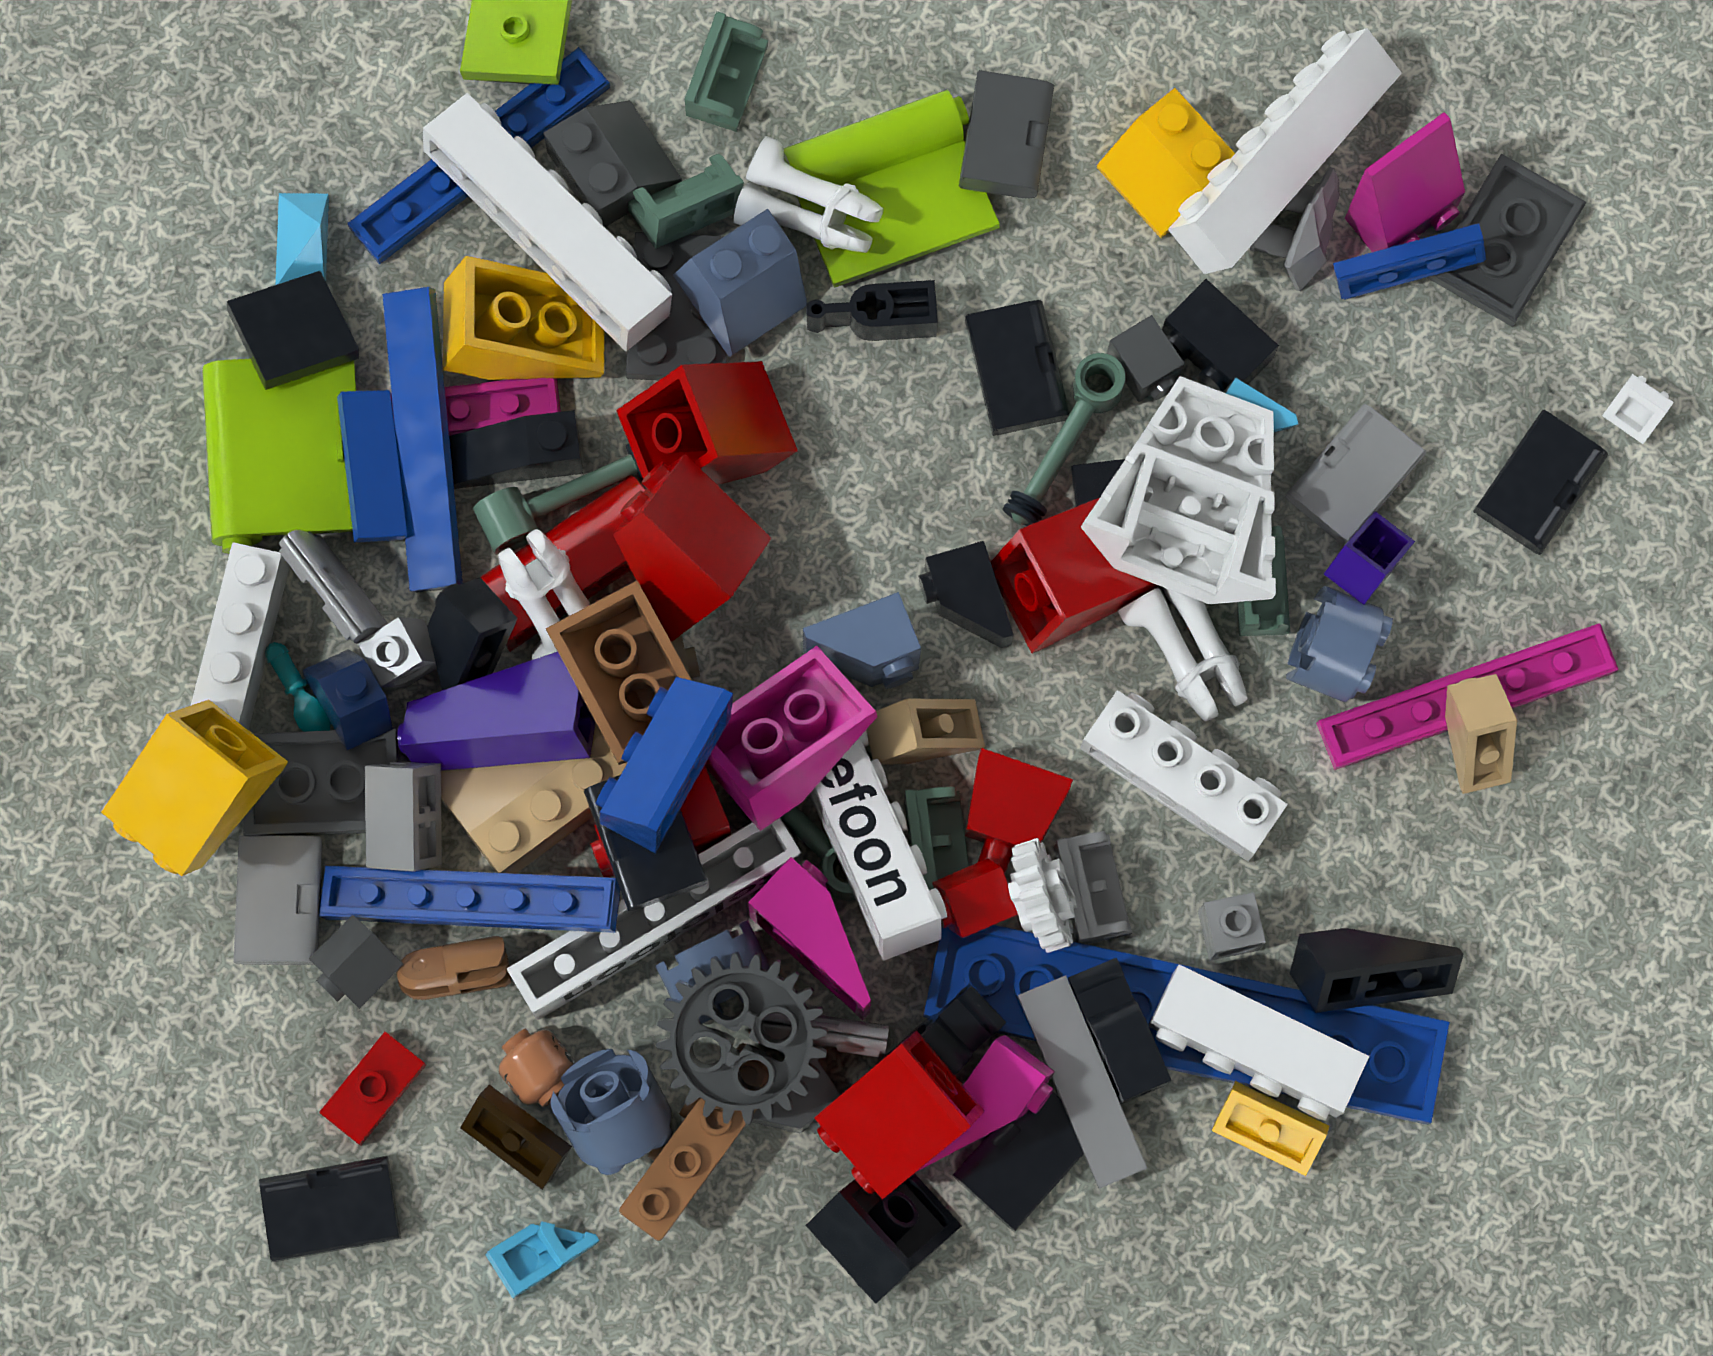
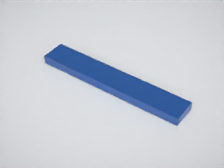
M578 47L563 59L559 85L531 83L495 110L501 121V126L513 138L516 136L521 137L532 148L544 139L543 132L581 111L610 89V83ZM431 159L347 224L378 264H381L461 203L468 195Z
M423 287L382 294L395 436L407 528L405 545L409 589L411 592L445 589L451 584H463L436 290L431 287Z
M325 866L319 916L325 920L347 921L354 915L359 921L616 933L620 888L616 878L440 870L412 872L366 867Z

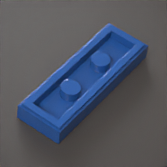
M1478 223L1335 262L1333 266L1341 299L1345 300L1481 263L1486 260L1484 239Z
M390 390L341 392L337 396L354 543L404 540L407 537Z

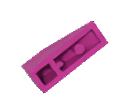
M1006 1035L995 1039L963 1085L982 1107L984 1113L966 1132L919 1170L1026 1114L1028 1110L1036 1114L1054 1090L1047 1083L1055 1071Z

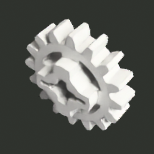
M1038 838L1014 845L1015 847L1011 849L1014 856L1011 858L1016 872L1010 874L1012 882L1008 883L1011 900L1019 915L1022 928L1025 932L1033 930L1035 938L1038 937L1040 946L1046 950V953L1071 946V943H1073L1071 935L1073 928L1069 919L1075 917L1074 908H1077L1074 892L1067 879L1064 865L1060 859L1052 861L1050 854L1047 855L1043 842L1040 843Z

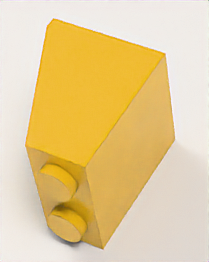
M208 699L166 714L101 813L113 822V828L118 834L127 840L139 842L153 853L154 861L161 868L170 873L184 876L202 868L283 771L288 761Z

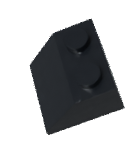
M915 1173L883 1199H881L876 1191L872 1194L866 1192L854 1179L839 1191L805 1225L875 1304L901 1283L962 1227L958 1220Z

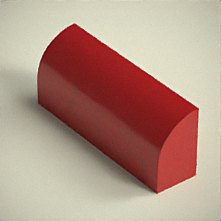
M632 475L544 533L557 549L566 552V555L569 557L570 571L587 599L631 571L613 534L625 519L620 513L621 509L640 490L645 492L646 490ZM529 544L515 553L524 566L536 559ZM500 564L480 576L518 618L506 643V648L511 652L538 634L520 602L515 598H511L508 592H506V579ZM553 589L549 590L545 596L560 619L567 612Z

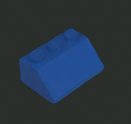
M679 677L675 678L669 690L660 687L647 710V715L653 718L644 735L635 732L622 754L621 759L627 762V765L618 780L609 777L597 798L596 805L602 808L600 811V824L656 853L731 719L733 693L724 688Z

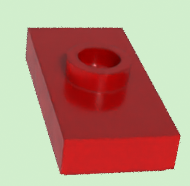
M384 1032L319 1113L361 1146L425 1068L426 1064L387 1032Z

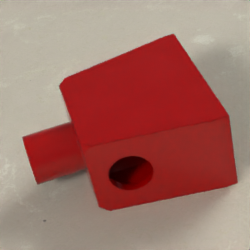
M981 748L976 765L965 833L966 837L984 843L977 863L988 858L1000 865L1005 875L1013 854L1011 849L1015 847L1014 845L1036 838L1042 843L1068 796L1073 779Z

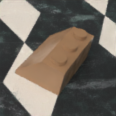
M638 581L545 628L618 765L627 763L621 757L633 734L638 732L644 735L653 719L647 715V710L659 688L663 687L669 690L676 677L691 680Z

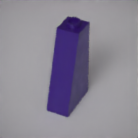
M554 652L407 702L404 723H401L398 727L397 739L401 752L406 754L411 762L441 763V771L590 758L596 722L559 653Z

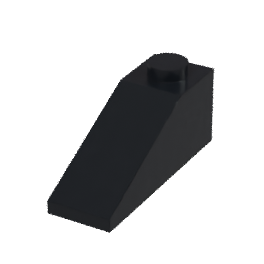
M575 410L523 416L449 436L454 489L583 474Z
M1340 928L1299 934L1289 974L1315 1013L1453 994L1464 954L1457 947Z

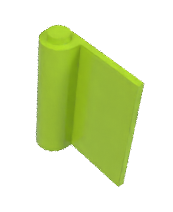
M944 90L784 148V161L793 168L810 176L841 186L845 183L855 185L859 193L869 197L883 208L881 219L876 223L865 221L849 214L846 215L845 225L858 229L873 238L867 253L841 248L830 249L824 247L820 240L814 238L834 288L1000 228V223L987 193L961 189L959 187L965 150L963 126L969 124L968 113L960 96L953 98L948 90ZM796 196L801 208L820 215L824 214L825 207Z
M251 359L218 360L205 364L202 367L211 542L214 545L222 546L223 553L230 554L232 542L252 546L261 542L263 536L287 535L294 530H302L313 534L353 532L337 396L341 392L356 391L354 360L265 390Z

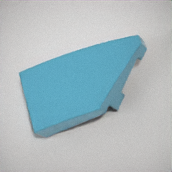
M541 1221L539 1225L530 1224L487 1251L485 1256L514 1299L595 1246L600 1240L593 1233L585 1232L583 1234L555 1227V1224Z

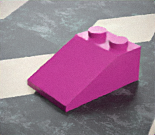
M1445 112L1365 169L1345 220L1371 252L1419 240L1418 236L1431 226L1436 231H1439L1460 214L1457 207L1465 194V188L1451 119Z
M815 646L732 703L731 719L709 756L705 767L761 831L806 799L878 717L877 712L818 646Z
M790 857L748 902L750 918L863 1021L870 1013L871 999L828 887L825 885L828 879L809 861L805 860L800 865Z

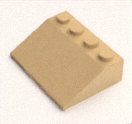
M595 723L590 758L441 771V800L496 873L517 874L593 817L583 792L584 789L608 780L609 777L613 778L621 775L627 763L618 765L600 729Z

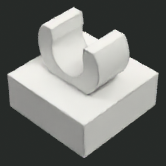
M1632 374L1602 416L1644 444L1674 402L1668 399L1669 395L1665 391L1660 393L1645 383L1647 380L1645 377H1636Z

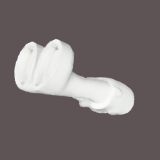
M765 136L747 171L746 180L751 182L747 183L740 192L734 213V223L743 225L766 209H769L779 225L820 240L824 247L867 253L873 238L858 229L845 225L846 215L849 214L856 218L876 223L881 219L883 208L869 197L859 193L855 185L845 183L841 186L810 176L793 168L784 161L783 145L778 140ZM759 185L775 188L825 207L824 214L820 215L776 198Z
M538 529L531 531L526 536L536 557L535 560L526 566L523 565L510 548L498 554L499 563L506 579V592H508L511 598H515L520 602L541 638L532 649V660L557 652L545 629L560 621L545 596L549 590L553 589L569 616L591 605L570 571L569 557L566 555V552L557 549L551 540Z
M1162 587L1167 599L1180 612L1204 657V660L1196 663L1159 588L1144 594L1121 608L1118 613L1127 626L1145 627L1155 638L1177 681L1175 689L1178 692V696L1186 699L1205 722L1218 717L1219 713L1204 682L1216 677L1227 698L1235 707L1243 704L1248 699L1239 672L1240 662L1235 655H1230L1220 639L1204 602Z

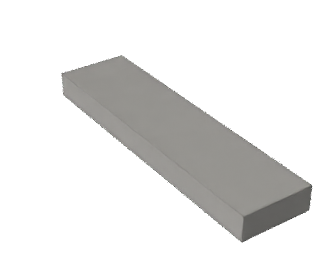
M1066 975L1018 995L1045 1063L1055 1071L1052 1076L1053 1082L1098 1189L1147 1169Z

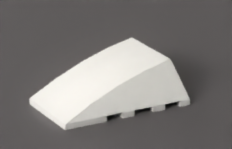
M1179 376L1125 461L1083 522L1082 530L1114 569L1204 603L1218 604L1273 599L1276 595V578H1272L1275 537H1272L1271 515L1275 510L1274 492H1271V474L1274 471L1273 411Z

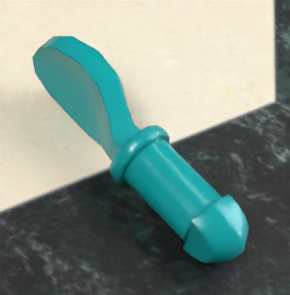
M270 643L266 647L265 658L267 663L272 665L283 684L285 695L292 694L294 696L293 716L298 727L303 732L330 731L331 722L317 698L308 694L303 688L308 682L301 677L288 654L290 651L281 643Z

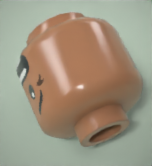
M525 1028L511 1037L502 1046L507 1055L502 1059L498 1072L523 1104L532 1105L539 1103L544 1108L551 1104L553 1091L558 1096L564 1086L561 1077L576 1062L551 1031L540 1030L531 1035Z

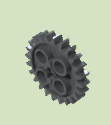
M734 952L730 960V967L727 968L723 966L717 956L711 958L712 973L707 975L696 965L691 969L696 983L694 986L682 980L675 984L683 999L667 998L663 1003L668 1010L674 1013V1017L662 1018L657 1022L658 1027L670 1032V1037L659 1040L656 1043V1048L670 1050L672 1054L671 1057L667 1058L660 1065L661 1070L677 1069L679 1075L673 1080L670 1087L676 1089L687 1085L691 1089L684 1102L687 1106L695 1102L699 1097L705 1100L703 1116L708 1117L714 1108L718 1106L723 1108V1121L726 1124L731 1120L735 1110L742 1112L746 1125L751 1124L754 1110L759 1108L768 1121L772 1120L774 1116L773 1103L778 1102L787 1111L791 1110L793 1103L789 1092L792 1090L802 1096H806L809 1092L808 1087L801 1079L802 1076L818 1078L821 1071L810 1063V1059L823 1058L827 1054L826 1049L814 1044V1039L827 1035L828 1028L814 1026L812 1020L823 1013V1006L807 1007L805 1002L810 998L814 989L809 987L798 992L794 988L800 974L798 971L791 973L785 979L780 977L781 960L779 959L771 965L769 970L762 969L760 953L754 955L749 966H743L739 952ZM724 989L737 991L744 1001L742 1013L731 1017L722 1014L715 1002L717 993ZM772 1012L785 1014L792 1025L790 1035L783 1039L771 1038L763 1028L764 1017ZM701 1015H706L725 1026V1028L736 1032L739 1031L742 1025L748 1026L752 1029L749 1036L751 1040L783 1052L785 1059L778 1061L750 1044H747L742 1051L737 1050L733 1047L735 1038L732 1035L700 1023L699 1018ZM700 1037H710L717 1041L721 1047L720 1059L711 1064L699 1061L693 1051L695 1040ZM748 1060L761 1061L769 1071L767 1083L756 1087L748 1085L741 1077V1065Z

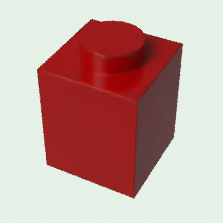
M988 858L932 882L933 887L939 891L946 908L947 917L941 919V927L943 929L949 927L951 931L962 938L1018 915L1016 907L1011 900L1008 883L1002 867Z

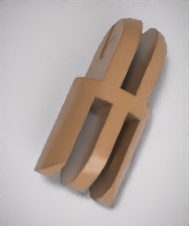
M499 936L413 951L401 960L403 965L396 972L398 984L402 992L410 998L417 1000H428L505 987L512 980L507 971L509 961L505 943L502 937Z

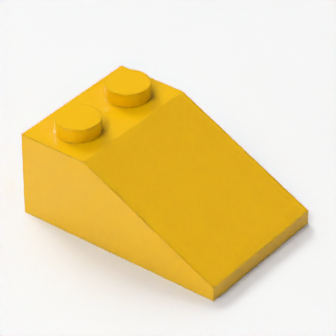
M465 256L444 281L443 371L487 380L600 378L604 374V330L547 273Z

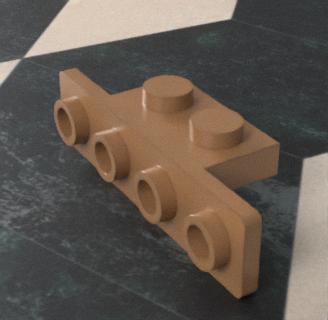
M741 1043L736 1049L742 1051L747 1044ZM748 1060L741 1065V1077L748 1085L756 1087L767 1083L769 1071L761 1061ZM699 1097L688 1106L685 1104L679 1112V1115L685 1118L667 1144L650 1151L648 1157L654 1162L619 1208L620 1214L655 1240L661 1241L746 1126L741 1111L735 1110L731 1120L726 1124L723 1121V1108L716 1106L712 1113L705 1117L703 1116L705 1100Z

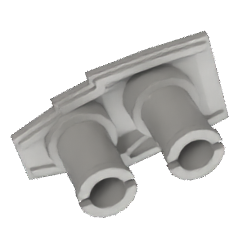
M1329 167L1321 182L1316 183L1314 187L1304 185L1283 209L1302 214L1297 230L1270 224L1250 247V250L1254 252L1259 251L1285 258L1284 266L1297 291H1301L1327 261L1326 248L1333 232L1332 218L1340 196L1339 178L1335 169Z

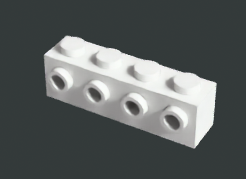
M1117 690L1083 739L1080 749L1249 862L1288 805L1280 799L1281 791L1265 779L1256 777L1253 781L1237 770L1239 767L1238 762L1225 752L1214 749L1211 753L1194 742L1197 736L1183 724L1174 720L1168 724L1154 715L1153 711L1155 708L1143 697L1133 692H1129L1126 696Z
M1180 964L1173 972L1148 1025L1150 1028L1158 1031L1155 1038L1159 1042L1179 1051H1184L1187 1045L1205 1054L1202 1061L1210 1067L1226 1074H1231L1233 1069L1241 1071L1253 1077L1250 1085L1274 1097H1279L1282 1091L1300 1100L1297 1106L1300 1110L1321 1120H1326L1328 1115L1337 1118L1344 1113L1369 1058L1368 1055Z

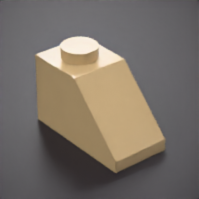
M1497 674L1481 678H1468L1459 683L1448 685L1445 719L1462 793L1465 794L1510 783L1517 718Z
M907 698L876 710L878 717L867 728L873 760L878 759L881 765L911 764L985 748L975 699Z

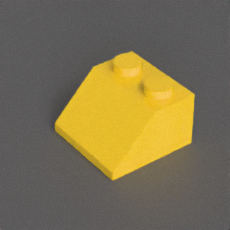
M1174 88L1134 121L1097 164L1096 168L1153 231L1162 238L1169 232V227L1181 215L1178 211L1181 204L1193 194L1202 191L1210 182L1207 178L1208 174L1221 162L1231 159L1235 153L1180 92Z

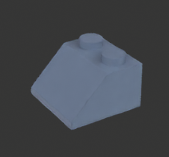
M766 209L693 256L673 274L729 357L806 307L807 303L796 249L769 209Z
M899 592L803 628L804 654L818 646L844 676L867 686L874 687L883 683L885 689H891L912 680V672L919 669L921 646Z

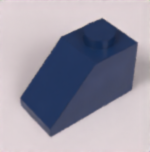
M348 649L303 670L305 679L346 750L393 730L387 697L364 658Z

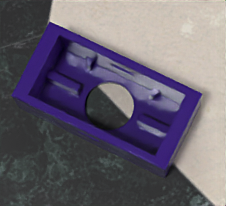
M1375 511L1344 545L1324 572V575L1364 605L1396 568L1415 541Z

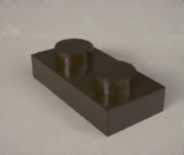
M490 1084L479 1094L460 1129L542 1190L552 1180L572 1148L569 1143Z

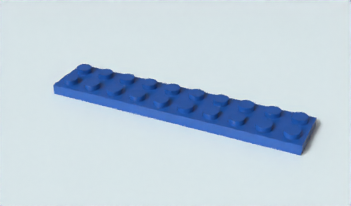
M992 925L962 938L951 931L949 927L941 929V940L938 943L923 1017L929 1018L940 1012L970 983L1006 1021L1005 1025L997 1033L1036 1041L1018 995L1065 975L1068 979L1070 976L1117 958L1133 998L1138 1003L1149 1025L1172 974L1179 964L1077 942L1071 943V946L1046 953V950L1041 948L1038 937L1035 938L1034 934L1030 932ZM1182 965L1368 1055V1061L1346 1106L1347 1108L1426 1125L1432 1123L1450 1022L1373 1005L1315 1013L1301 990ZM1149 1027L1167 1069L1230 1083L1237 1081L1245 1086L1253 1087L1250 1085L1253 1077L1236 1069H1233L1231 1074L1218 1071L1202 1061L1205 1054L1187 1045L1184 1051L1173 1049L1159 1042L1155 1038L1158 1031Z

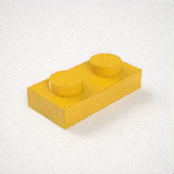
M1235 1081L1214 1122L1212 1131L1306 1176L1328 1134L1330 1126Z

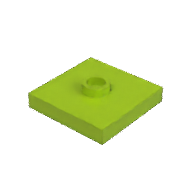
M472 0L460 68L463 80L559 85L572 0Z

